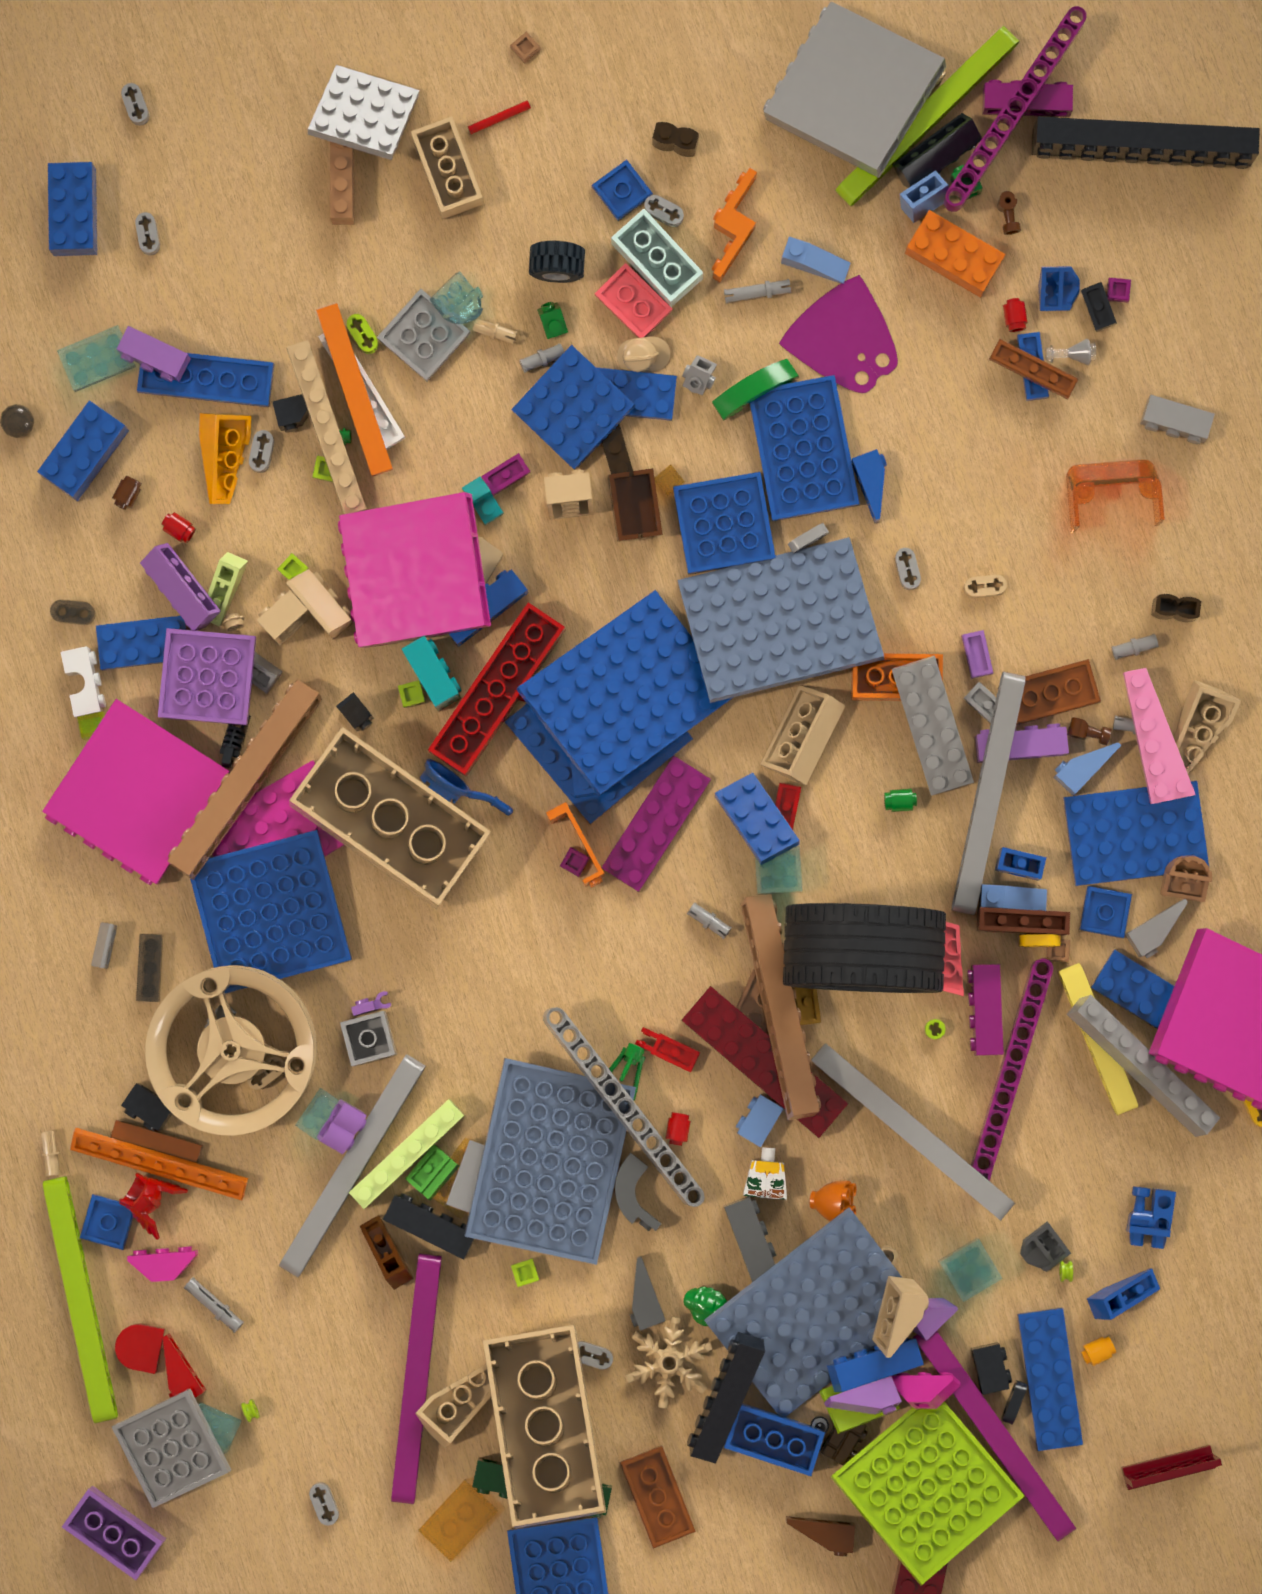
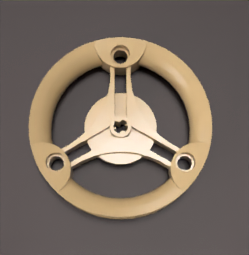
M238 965L219 966L202 971L176 986L163 999L155 1011L149 1025L145 1044L146 1067L150 1081L156 1094L167 1109L193 1128L210 1134L229 1136L243 1135L261 1130L283 1117L297 1103L308 1087L317 1056L314 1025L308 1010L299 996L287 984L272 974L253 967ZM208 979L216 982L217 987L215 991L211 992L206 989L205 983ZM229 985L253 988L274 1000L291 1022L297 1047L288 1052L265 1044L263 1035L255 1024L245 1018L234 1016L224 992ZM219 995L225 1017L219 1019L216 1017L211 998ZM193 997L204 998L208 1011L209 1025L204 1029L198 1041L197 1055L200 1067L187 1085L176 1084L167 1062L166 1049L169 1030L176 1015ZM229 1044L237 1048L234 1056H231V1053L228 1054L226 1051L229 1048ZM269 1053L287 1057L285 1066L264 1062L265 1054ZM293 1059H301L303 1061L304 1067L302 1070H295L293 1068ZM259 1069L285 1072L288 1080L285 1088L274 1100L260 1109L245 1114L224 1115L208 1111L203 1107L201 1097L218 1082L225 1084L242 1083L253 1077ZM206 1072L212 1080L198 1094L191 1086ZM187 1094L190 1096L191 1104L189 1106H184L181 1103V1095Z

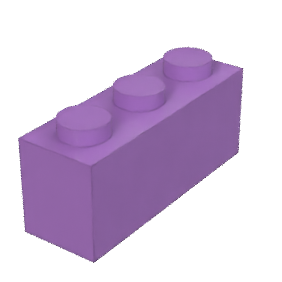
M130 326L127 327L116 349L121 355L120 358L131 364L135 361L141 364L140 368L150 373L153 370L161 373L160 377L169 382L173 380L180 382L191 360L187 353Z

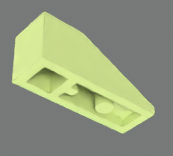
M229 552L219 560L208 591L210 598L221 610L210 623L219 627L237 591L248 562Z

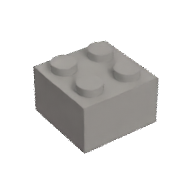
M386 1011L340 1022L351 1066H358L397 1055Z

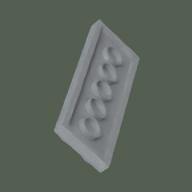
M935 655L893 668V676L931 796L974 783Z

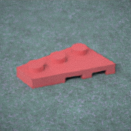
M946 922V930L944 931L943 991L964 996L959 925Z

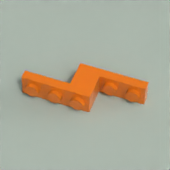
M751 168L748 169L747 173H741L736 182L739 185L735 191L731 190L725 198L727 203L723 210L719 208L713 217L715 221L714 228L734 240L733 242L730 240L723 250L725 252L722 260L718 258L711 269L714 271L713 279L719 283L755 230L756 222L736 210L757 178V172Z

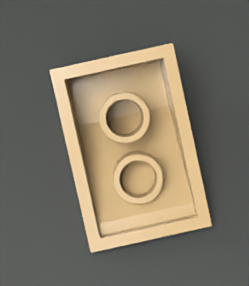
M888 1276L872 1340L888 1358L892 1357L921 1321L924 1311L927 1310L929 1305L927 1294L914 1279Z

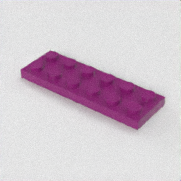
M673 755L601 868L639 892L711 779Z

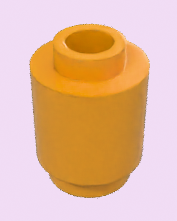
M1107 1336L1105 1338L1100 1337L1083 1345L1084 1351L1081 1352V1355L1086 1364L1091 1363L1092 1366H1095L1112 1358V1355L1117 1352L1110 1337Z

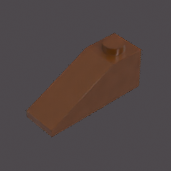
M380 1215L360 1225L385 1280L393 1290L414 1279Z
M786 1516V1523L827 1550L833 1551L835 1556L846 1557L848 1553H853L854 1523Z

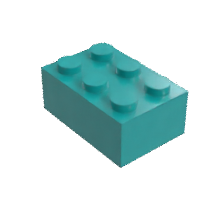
M424 635L402 648L404 655L437 711L461 699L459 693L462 690L454 677L449 678L448 673L451 671L444 659H438L436 656L439 654V651L432 638L427 640Z

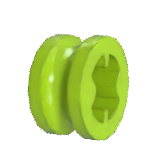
M933 1019L926 1023L925 1033L929 1038L939 1039L945 1034V1025L939 1019ZM933 1023H938V1028L941 1029L940 1034L936 1033L937 1036H933L932 1031L929 1030L930 1025L934 1026Z
M1060 1261V1282H1064L1065 1279H1068L1069 1282L1073 1281L1072 1261H1069L1067 1264Z
M253 1399L249 1400L248 1404L245 1402L241 1403L243 1413L248 1422H251L252 1418H260Z

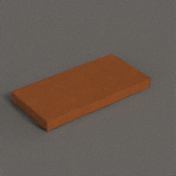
M1089 659L1025 676V686L1016 725L1100 703L1101 700Z
M662 1445L620 1462L653 1549L696 1532Z

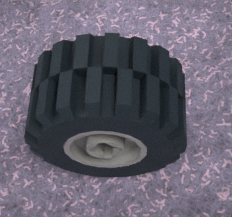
M556 240L541 241L531 245L529 257L530 276L538 280L555 283L574 282L584 277L585 249L575 243Z

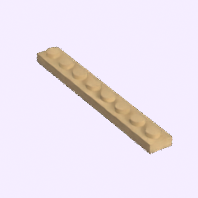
M306 340L288 346L286 349L343 513L349 514L366 510L309 342Z

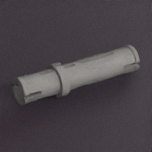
M789 279L771 283L765 281V284L724 289V296L734 295L725 297V302L727 304L765 296L772 298V295L791 293V287L781 288V286L790 285Z
M194 1277L185 1285L184 1289L215 1315L217 1321L221 1320L229 1327L233 1333L243 1325L244 1321L230 1311V1307L227 1304L221 1303Z

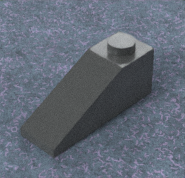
M642 1256L637 1257L632 1304L633 1313L630 1314L633 1326H639L640 1331L666 1321Z

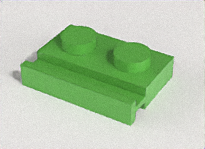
M434 1144L405 1179L431 1201L460 1166Z

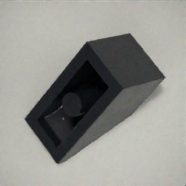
M302 394L272 401L278 427L281 431L285 430V433L298 430V427L303 426L309 416Z
M354 692L336 706L356 731L360 729L364 731L372 724L371 720L374 717Z

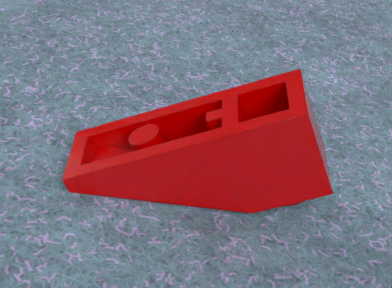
M171 1334L165 1335L163 1337L168 1389L171 1392L169 1397L171 1398L187 1389H191L196 1398L207 1389Z

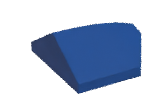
M1071 266L1041 267L1038 284L1040 311H1068L1072 308V304L1079 294L1080 279Z

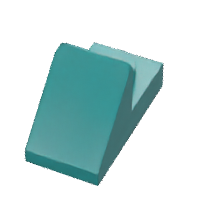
M481 476L462 487L464 492L472 494L474 509L484 525L504 514Z

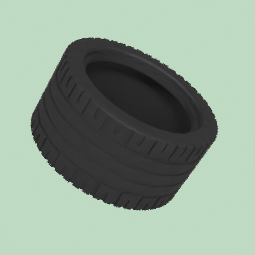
M851 903L792 904L786 907L783 985L809 989L883 993H938L943 991L945 912L918 907Z

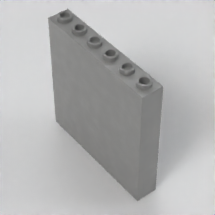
M831 1L828 7L822 9L817 25H813L810 29L809 38L806 43L801 44L795 61L788 65L786 76L777 83L772 99L766 101L763 108L764 115L767 121L879 178L946 68L945 58Z

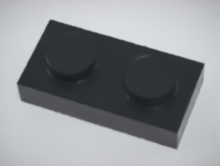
M1102 282L1081 289L1096 332L1116 325L1117 322Z

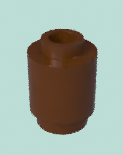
M125 476L124 480L121 479L112 496V499L115 500L114 505L123 510H126L127 507L132 508L141 491L140 486L142 483L129 476Z

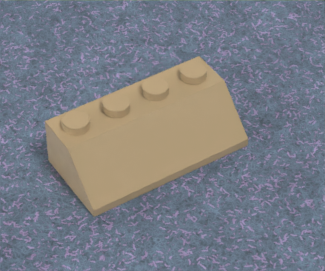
M799 685L761 765L790 780L807 785L845 705L828 694Z

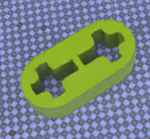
M351 315L347 320V328L363 353H374L379 346L376 335L362 315ZM354 320L357 322L362 321L360 324L362 332L359 333L356 327L351 328ZM366 335L368 340H374L371 348L368 346L363 347L365 344L363 336Z

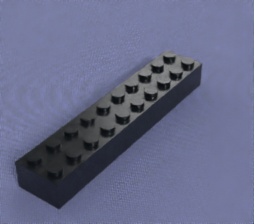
M1037 117L1032 134V155H1037L1041 159L1059 156V159L1062 160L1078 157L1083 161H1092L1094 158L1103 159L1105 162H1115L1117 159L1125 160L1126 163L1147 161L1148 164H1159L1160 162H1169L1170 165L1174 166L1182 165V163H1191V166L1195 167L1213 164V167L1216 168L1232 165L1237 169H1246L1253 164L1259 154L1260 128Z

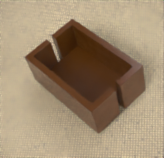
M653 468L633 471L632 477H629V472L609 474L608 482L617 542L638 539V534H641V538L663 535Z

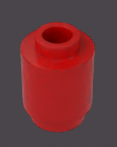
M1019 298L1007 300V304L1003 305L1006 327H1008L1009 332L1025 330L1028 323L1025 302L1020 301Z
M175 512L171 515L168 513L161 523L164 526L163 531L179 542L184 541L188 543L196 531L191 522Z
M671 1113V1118H668L665 1139H670L669 1144L682 1146L683 1142L688 1141L691 1123L689 1115Z

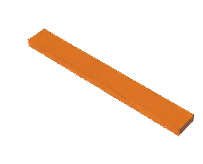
M338 304L318 309L316 311L371 475L373 477L391 471L393 468Z
M75 1128L70 1148L72 1151L238 1200H243L248 1182L246 1177L80 1128Z

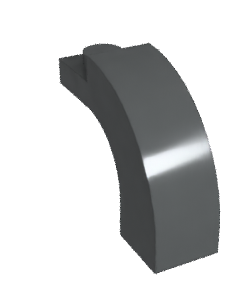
M630 1153L622 1163L617 1174L615 1183L617 1203L629 1222L633 1224L639 1217L641 1219L640 1225L648 1231L651 1229L656 1231L661 1222L639 1205L635 1195L636 1184L648 1166Z

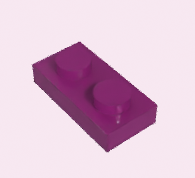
M518 453L482 475L481 478L491 490L492 495L495 496L531 472Z

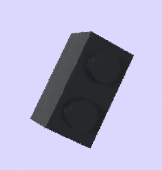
M140 1083L134 1085L121 1105L125 1108V1114L133 1119L139 1117L144 1121L142 1125L153 1132L155 1129L158 1131L162 1130L172 1115L158 1095Z
M998 1342L971 1348L981 1393L985 1395L1010 1389L1009 1383H1012L1010 1370H1005L1004 1361L1007 1360L1005 1348L1000 1347Z

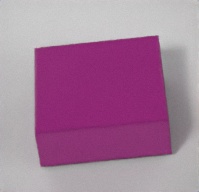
M1109 277L1107 286L1108 300L1128 303L1131 279Z
M570 847L560 867L580 877L590 857Z

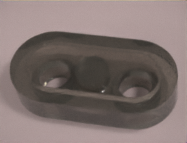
M57 600L50 608L52 618L60 623L88 625L94 621L96 616L94 607L87 602ZM65 608L66 614L61 616L59 614L60 609ZM85 610L88 611V616L82 618L81 613Z

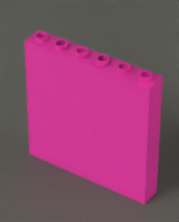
M461 492L339 515L338 530L342 534L343 539L341 551L346 560L344 572L349 581L347 592L349 599L352 601L351 618L355 622L356 631H354V639L358 647L369 648L415 640L424 635L427 638L491 626L471 493Z
M115 699L42 812L47 814L45 819L54 825L58 822L64 825V831L75 837L78 834L83 837V843L90 848L95 849L97 846L103 850L101 855L113 862L116 858L122 862L120 867L132 874L133 871L141 874L139 879L150 886L152 883L158 885L170 867L168 862L170 851L175 846L178 847L185 830L193 826L197 813L205 809L210 795L218 791L221 786V780L227 773L230 774V771L126 704Z
M1208 928L1197 929L1148 1054L1155 1056V1061L1161 1064L1168 1065L1169 1063L1174 1065V1070L1180 1073L1187 1074L1189 1072L1193 1074V1078L1199 1082L1206 1083L1208 1081L1214 1084L1213 1088L1218 1091L1226 1092L1227 1090L1233 1093L1232 1097L1240 1101H1245L1246 1099L1252 1102L1251 1106L1262 1110V954Z

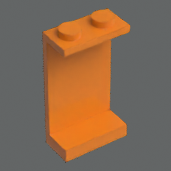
M565 802L546 812L551 824L568 816L597 872L582 880L585 887L590 885L592 888L602 883V878L605 874L567 803Z

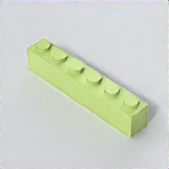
M448 1099L361 1180L349 1194L363 1209H366L465 1115Z

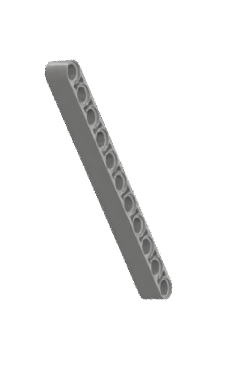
M1002 672L952 902V911L975 915L1025 686L1026 677L1023 675Z
M558 1007L547 1009L543 1015L545 1025L685 1205L692 1207L701 1205L705 1198L703 1190L568 1015ZM553 1011L557 1012L560 1016L557 1024L551 1023L549 1019ZM567 1029L571 1030L574 1034L570 1042L565 1041L563 1038V1034ZM581 1047L587 1050V1057L584 1060L579 1059L577 1056V1051ZM594 1065H598L601 1069V1074L597 1078L591 1074V1069ZM608 1083H612L615 1087V1091L611 1096L605 1092V1086ZM622 1101H626L629 1105L628 1111L624 1114L619 1111V1104ZM637 1118L642 1121V1128L639 1131H635L632 1126L633 1121ZM653 1136L656 1140V1145L654 1148L649 1149L646 1141L649 1137ZM664 1154H667L670 1158V1162L666 1167H663L660 1163V1158ZM681 1172L684 1179L681 1184L677 1185L674 1182V1176L676 1173ZM691 1190H695L697 1193V1199L694 1202L688 1200V1193Z
M826 1043L811 1059L813 1063L1000 1221L1015 1205V1202Z
M408 1054L405 1055L366 1119L364 1128L357 1134L353 1146L345 1154L281 1260L279 1267L296 1277L301 1275L347 1199L349 1192L355 1186L423 1073L426 1065Z

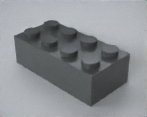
M747 1196L724 1205V1209L753 1282L775 1265L773 1257L777 1255L772 1243H767L765 1239L768 1231L764 1221L759 1222L756 1215L760 1213L756 1200H751Z

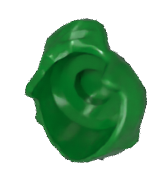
M703 1286L687 1291L683 1302L697 1323L708 1326L704 1320L723 1306L727 1300L720 1291Z

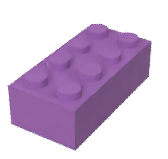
M94 1486L86 1491L62 1526L63 1529L135 1580L141 1576L167 1539Z

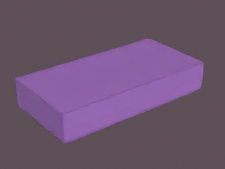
M984 630L961 635L971 679L993 674Z

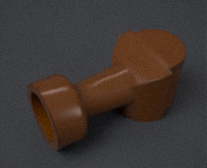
M1010 191L1003 192L997 204V209L1003 212L1006 224L1003 225L1004 235L1021 232L1020 223L1015 222L1014 216L1017 199H1015V195Z
M1072 717L1067 735L1081 740H1086L1087 737L1097 738L1098 743L1107 746L1112 729L1102 727L1099 730L1089 726L1083 719Z

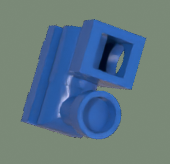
M1133 1186L1132 1195L1136 1196L1134 1209L1128 1215L1126 1231L1129 1232V1243L1134 1246H1143L1144 1234L1152 1235L1151 1247L1164 1249L1166 1238L1170 1237L1176 1192L1152 1188L1151 1211L1145 1210V1197L1150 1196L1151 1189Z

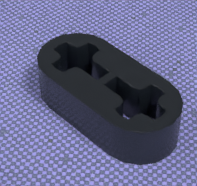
M1018 1380L1015 1381L1005 1405L1001 1421L1013 1425L1025 1396L1027 1384Z

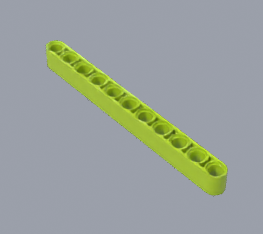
M1002 26L925 101L879 178L857 167L839 184L835 191L850 206H853L893 167L892 164L906 155L1006 58L1020 41L1005 26Z
M66 1176L43 1181V1190L92 1419L95 1424L117 1419V1405L69 1182Z

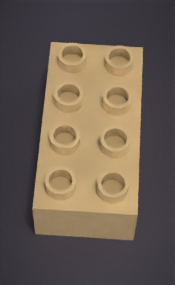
M343 727L289 800L291 808L436 910L491 833L490 830Z
M569 1325L484 1340L483 1345L512 1527L522 1528L606 1513L575 1326Z

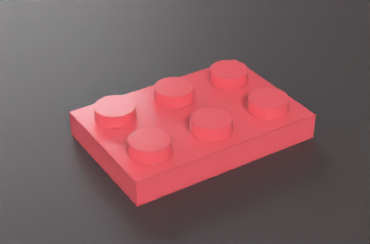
M626 263L594 293L638 338L646 337L673 310Z

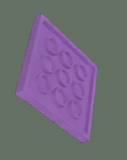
M167 628L158 717L248 726L256 636Z

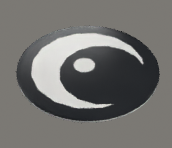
M817 1416L811 1421V1426L823 1429L825 1433L828 1431L829 1422L825 1417Z

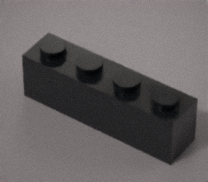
M961 113L892 165L902 184L909 188L935 170L940 174L942 169L956 162L965 152L974 149L977 143L982 140V136L973 119Z
M401 1193L400 1196L394 1195L383 1218L384 1221L463 1260L466 1258L475 1240L474 1238L464 1236L467 1224L462 1223L459 1226L453 1223V1217L445 1213L439 1216L433 1213L434 1208L424 1203H421L419 1206L412 1202L414 1198L404 1193Z

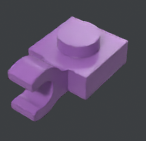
M380 992L374 1001L369 1002L368 998L356 1001V1006L351 1007L353 1016L391 1007V1003H381V998L388 995V992Z

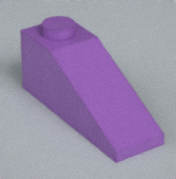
M890 1376L831 1396L824 1404L829 1408L868 1414L883 1412L884 1415L896 1411V1407L902 1401Z

